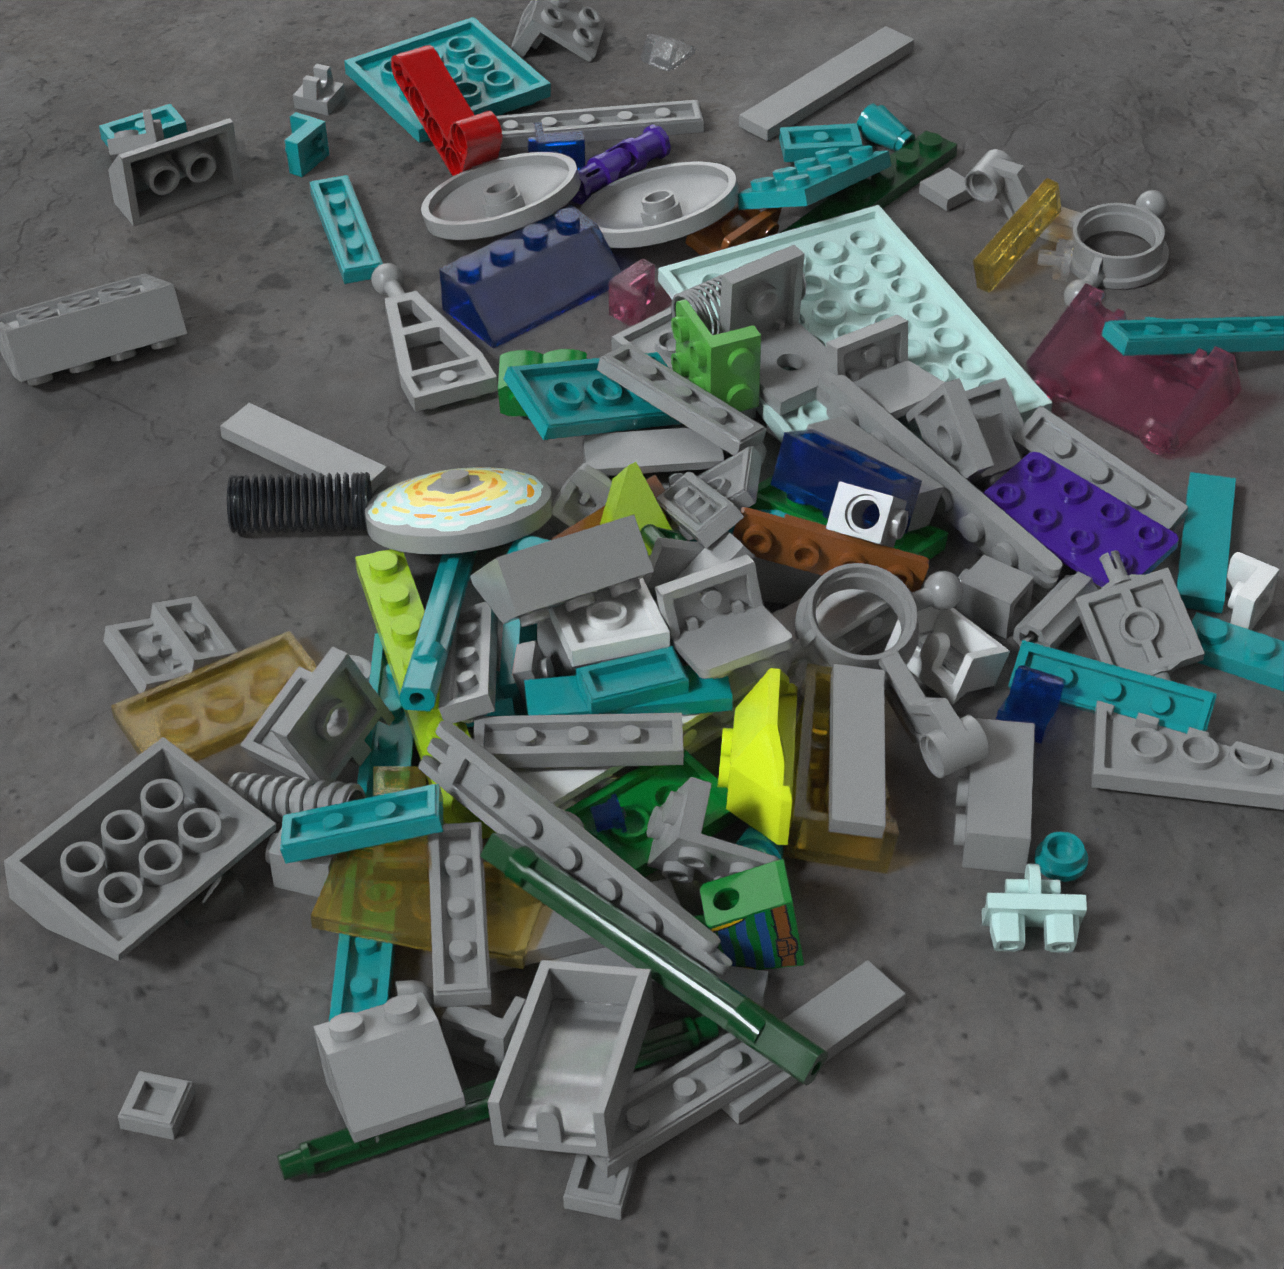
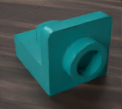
M295 112L290 116L292 134L285 139V151L289 173L303 177L329 156L330 153L325 121Z

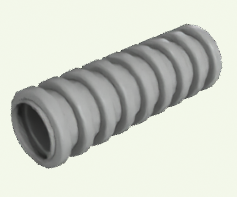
M238 772L229 779L227 784L229 788L268 818L278 823H282L283 816L286 814L366 798L364 790L359 784H346L339 781L332 783L327 780H304L298 777H276L267 774L263 776L257 773Z

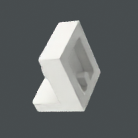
M1236 552L1232 556L1226 581V591L1231 593L1228 607L1233 609L1231 624L1249 630L1253 629L1272 603L1279 573L1278 568L1240 552Z

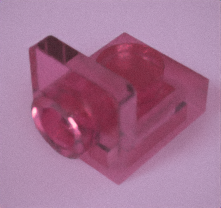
M642 258L609 281V315L630 327L646 320V305L654 299L655 294L654 264Z

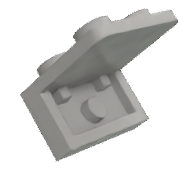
M894 315L826 342L827 371L834 373L836 376L843 375L849 378L897 420L899 417L906 415L909 410L945 383L908 360V321L899 315Z
M747 554L655 587L660 613L670 631V644L701 678L725 677L731 674L734 669L756 661L774 659L780 652L789 650L794 645L792 634L763 606L755 562Z
M691 777L676 792L671 791L666 802L661 807L656 806L653 809L649 819L647 837L653 838L647 866L662 870V875L672 881L689 883L696 880L707 883L780 859L767 853L701 834L712 783Z

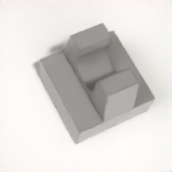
M316 64L313 67L314 77L306 75L303 78L301 87L293 94L294 108L328 116L345 97L344 83L333 80L330 66Z

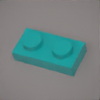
M171 104L151 109L152 120H161L164 140L187 132L186 121ZM143 112L99 125L101 139L107 147V139L115 138L114 134L119 131L138 130V134L146 133Z
M857 123L780 127L779 142L784 162H795L804 158L816 157L815 152L824 149L839 148L840 154H846L852 148L863 146Z

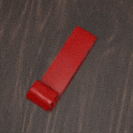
M429 44L392 56L391 67L394 78L452 176L498 158L503 136L497 117L491 111L474 115L433 46Z

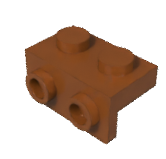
M737 202L733 209L718 221L687 235L685 243L702 256L775 235L779 230L777 223L782 208H767L762 212L759 209L739 210Z

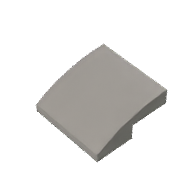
M197 596L156 602L152 604L149 619L105 626L103 642L143 699L175 692L204 680L223 670L238 658V651Z

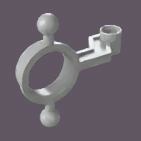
M998 149L989 150L965 177V188L974 199L980 202H990L995 198L999 199L1013 229L1065 245V262L1071 272L1080 278L1070 282L1064 291V302L1071 309L1080 311L1091 309L1097 301L1096 289L1098 286L1110 289L1139 287L1157 279L1167 267L1169 249L1164 240L1165 229L1161 219L1168 211V200L1160 191H1145L1138 197L1136 205L1107 203L1094 206L1080 213L1040 200L1025 167L1014 163L1007 153ZM1125 232L1145 239L1152 248L1131 256H1111L1096 252L1087 247L1083 242L1098 233Z
M852 563L835 567L823 574L802 597L795 616L794 630L796 640L793 641V647L780 652L774 659L756 661L750 664L753 673L759 679L770 668L781 669L787 674L790 664L805 658L817 671L830 679L834 664L884 670V696L913 744L920 745L923 759L929 770L936 777H945L989 756L988 740L979 722L970 715L959 719L947 698L925 697L907 667L914 655L919 640L917 612L930 606L938 610H948L955 607L962 598V583L951 572H935L927 578L922 589L911 592L898 577L878 566ZM858 589L871 592L884 599L896 612L900 621L901 637L893 647L876 655L848 653L834 646L824 637L816 619L817 607L826 597L838 591Z

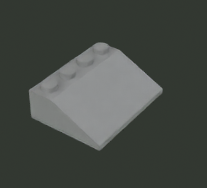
M146 273L0 314V353L13 377L20 382L27 381L29 386L51 381L54 379L52 373L69 368L70 373L90 370L95 367V360L109 356L111 361L131 358L136 355V348L150 344L152 349L169 347L177 343L176 337L187 334L174 284Z
M162 737L4 860L9 898L46 929L120 961L276 830V823L165 737Z

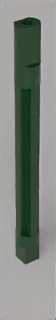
M491 834L480 857L502 871L507 879L634 967L651 969V978L802 1084L807 1086L815 1080L828 1057L826 1050L528 846L520 845L506 834Z

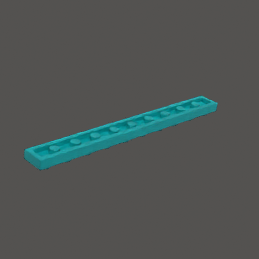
M375 633L369 683L395 719L390 726L378 721L364 740L372 751L362 765L359 766L357 784L363 788L366 798L411 789L415 741L404 708L400 704L399 694L378 633ZM406 839L349 851L329 1021L342 1013H357L385 1004L391 998Z

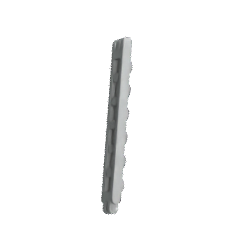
M829 371L820 373L816 399L827 408L826 414L830 419L840 416L846 417L943 485L944 488L934 512L944 517L961 532L966 540L975 544L987 556L1034 576L1032 595L1036 599L1041 601L1056 586L1062 567V561L849 378L843 375L836 376Z
M447 721L439 723L435 733L441 739H431L427 751L432 756H423L418 766L425 775L436 784H439L441 788L496 833L506 834L520 845L528 846L720 979L721 977L718 974H727L732 961L717 949L720 939L715 933L457 726Z

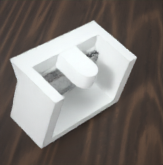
M930 606L917 612L919 640L914 655L907 665L910 672L943 698H947L952 705L966 692L995 686L1010 653L1006 647L954 608L938 610ZM899 619L896 622L885 651L893 647L901 637Z

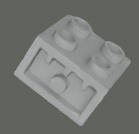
M531 0L522 13L510 49L523 58L530 47L537 49L546 35L584 60L592 62L596 56L606 20L595 9L583 6L575 0Z

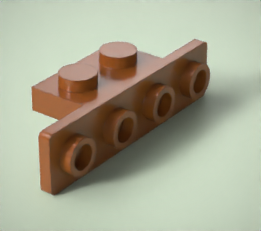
M742 507L740 512L744 518L735 524L732 533L754 555L753 557L818 575H823L829 570L845 564H870L894 574L911 592L921 589L929 569V559L927 557L826 529V525L788 514L780 517L748 507Z

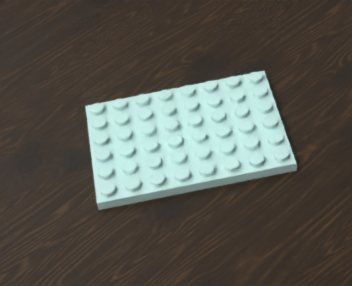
M879 205L658 269V282L673 300L675 294L771 253L795 245L805 253L803 272L806 279V294L803 300H801L799 323L825 347L826 342L894 315H899L908 321V360L945 383L960 378L965 391L1006 377L1024 424L1040 405L1051 412L1053 402ZM716 296L717 302H718V304H719V306H720V300H719V298ZM710 299L711 306L715 312V315L717 319L720 321L715 305ZM704 302V304H705V306H706V308H707V310H708V312H709V315H710V318H711V322L713 323V319H712V316H711L710 311H709V309H708V306H707L706 303ZM784 367V368H782V369L788 370V371L798 370V369L793 368V367ZM760 396L759 407H756V411L794 461L796 460L808 424L830 419L826 414L827 408L817 399L784 415H779ZM906 415L899 417L898 421L925 443L916 420L908 422Z

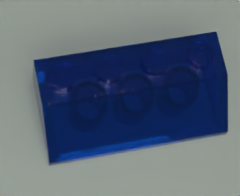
M572 205L560 209L550 216L529 224L523 229L439 268L442 310L493 349L624 283V275L598 224Z

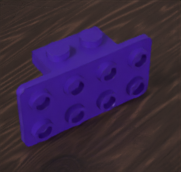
M1030 452L983 493L1057 556L1063 564L1076 572L1079 571L1091 577L1093 582L1100 587L1109 582L1102 562L1099 560L1103 554L1108 552L1109 556H1111V551L1117 550L1120 553V558L1127 575H1146L1151 573L1178 547V535L1040 452Z

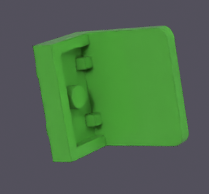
M686 299L677 301L676 317L671 319L672 333L676 340V353L671 355L673 371L739 412L759 407L761 334L756 327L752 325L712 335Z

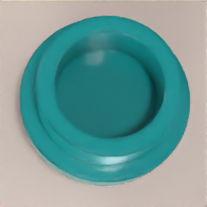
M1054 832L1047 835L1039 843L1035 851L1034 861L1035 864H1039L1041 873L1047 878L1067 882L1078 879L1085 873L1088 865V853L1084 848L1083 842L1074 834Z

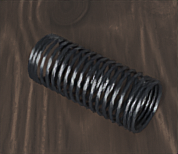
M338 472L335 474V524L333 518V479L330 473L327 474L328 520L326 525L324 475L320 473L318 475L320 512L318 525L316 517V476L313 473L310 475L309 486L312 517L311 524H309L308 477L305 473L302 475L300 496L299 475L295 473L293 476L294 527L291 518L292 480L288 473L285 475V484L283 483V476L281 474L277 475L276 486L275 478L270 474L268 477V489L267 479L264 474L260 476V484L255 474L252 476L251 482L247 474L245 476L242 474L240 476L237 474L235 476L231 475L227 484V516L230 531L233 534L236 532L238 534H245L248 530L250 533H254L256 530L262 533L265 529L267 533H270L272 530L278 533L282 529L283 532L287 533L290 528L295 533L297 528L300 532H304L305 529L312 532L315 528L317 532H320L322 527L326 532L330 528L335 532L338 528L345 531L347 527L350 531H353L355 527L358 531L361 529L365 531L367 530L365 508H367L368 502L372 499L370 474L368 472H361L360 474L353 472L351 475L352 523L349 513V475L346 472L343 474L345 513L344 522H342L341 477ZM284 489H285V508H286V516H287L286 527H285V525H284V520H283V515H284ZM301 497H302V509H303V523H302V526H301V521H300V502H301ZM276 499H277V511H278V518H279V520H278V526H276V522H275ZM251 501H252V512H253V519H254L253 528H252L251 522H250V518H251ZM259 505H260L261 517H262L261 528H260V525H259ZM268 505H269V514H270V525H269V527H268V523H267Z

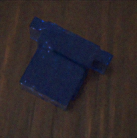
M616 794L611 795L612 798L608 799L607 803L590 807L597 832L613 827L615 829L621 828L622 833L627 832L624 820L627 815L624 807H620Z

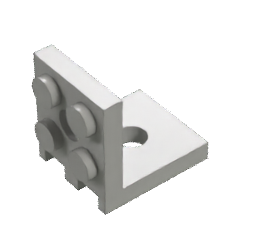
M795 245L723 274L721 283L719 334L752 325L761 334L759 396L779 415H784L816 400L819 375L827 371L826 347L799 323L805 253ZM784 367H793V368H796V369H798V370L788 371V370H784V369H782V368H784Z
M1006 377L966 391L960 378L943 383L906 413L908 422L916 420L925 444L969 482L994 465L977 421L1002 413L1012 438L1024 425ZM1017 449L1022 460L1026 455Z
M332 646L314 672H310L300 666L296 669L240 746L248 756L292 778L298 777L304 780L315 779L318 781L327 780L333 783L348 762L361 766L372 750L364 740L375 724L380 721L390 726L395 717L349 654Z

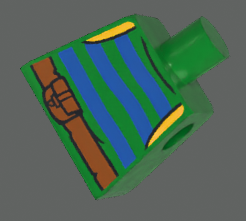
M783 859L704 883L700 887L704 914L693 917L719 937L720 943L717 949L732 961L731 966L765 970L804 965L795 911Z

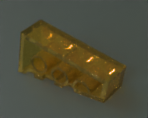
M807 663L797 703L793 801L788 845H784L783 857L887 874L899 837V830L896 819L891 818L888 806L890 796L886 782V827L882 838L829 832L830 682L833 667Z

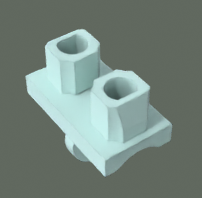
M1027 864L1025 879H1006L1005 893H987L985 908H982V926H990V934L995 951L1016 952L1023 950L1025 946V927H1044L1045 950L1070 953L1074 951L1077 944L1079 927L1087 911L1086 895L1060 894V880H1041L1039 864Z

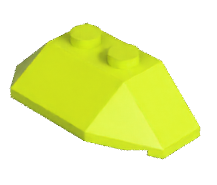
M770 668L735 708L733 728H723L718 787L728 788L726 805L728 811L777 845H788L793 801L798 687L793 683H789V677L781 669Z

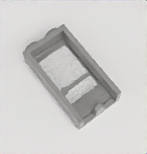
M541 960L488 1099L494 1145L604 1157L610 1156L613 1147L612 1138L650 1018L654 1017L655 1013L651 969Z

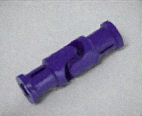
M651 124L638 137L626 138L607 149L604 153L590 158L587 165L578 170L581 180L580 191L571 200L574 203L583 204L591 197V194L610 183L642 171L646 168L647 163L655 158L663 159L668 156L671 151V145L665 130L660 126Z

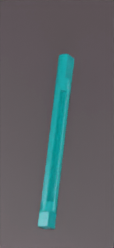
M477 551L442 554L400 691L399 700L404 710L431 711L435 705Z

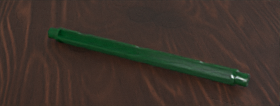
M705 1015L694 1019L686 1016L647 1029L634 1069L699 1048L700 1043L719 1036L717 1024ZM616 1040L537 1066L535 1073L551 1071L556 1075L603 1079ZM496 1079L462 1090L466 1104L465 1107L354 1143L348 1128L299 1143L298 1149L277 1155L284 1181L303 1174L311 1177L489 1118L488 1099ZM531 1083L526 1099L543 1100L580 1087L553 1085L551 1088L542 1089L538 1087L537 1083Z

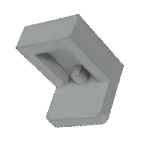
M583 463L564 483L553 502V513L546 524L561 533L602 508L606 504L612 481L602 471L594 469L587 463Z

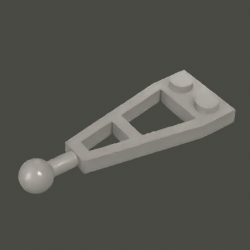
M384 263L376 267L371 277L372 285L376 292L389 297L384 299L401 388L414 411L436 409L441 405L465 399H474L481 395L498 391L497 376L483 353L417 291L405 293L403 289L405 278L402 270L392 263ZM413 313L422 322L402 327L400 316ZM441 340L459 358L412 371L408 348Z

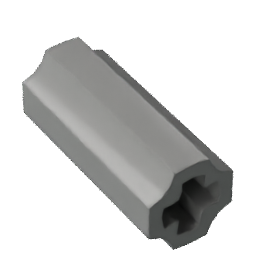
M1079 571L1072 576L1066 575L1015 627L1013 640L1019 646H1021L1022 640L1057 649L1082 623L1075 607V598L1098 591L1093 578Z

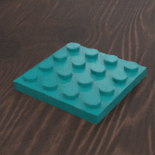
M474 17L344 60L345 74L419 143L431 140L394 78L391 67V58L394 55L429 44L433 46L474 115L486 111L493 112L495 116L503 115L508 111L522 106L533 105L536 101L551 96V83Z

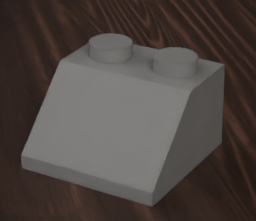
M423 992L414 995L396 996L389 999L385 1004L357 1013H342L332 1018L329 1022L313 1026L326 1084L354 1143L466 1106L439 1021Z

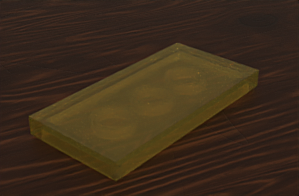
M288 631L111 705L112 714L138 755L159 739L165 737L197 762L243 742L296 669L300 666L310 672H314L317 666L293 634Z
M385 843L337 853L311 913L312 928L432 951L428 851ZM483 861L489 958H495L499 965L523 969L527 960L528 948L545 904L507 879L498 868L489 862Z

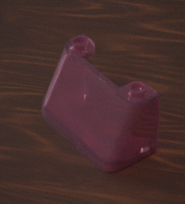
M1085 283L1026 362L1031 378L1048 398L1056 396L1141 440V443L1151 452L1157 455L1176 453L1230 407L1240 394L1241 384L1235 355L1215 346L1208 356L1207 352L1200 348L1194 355L1123 356L1101 335L1105 322L1127 320L1126 313L1120 309H1117L1115 313L1106 309L1101 303L1105 297L1104 291Z

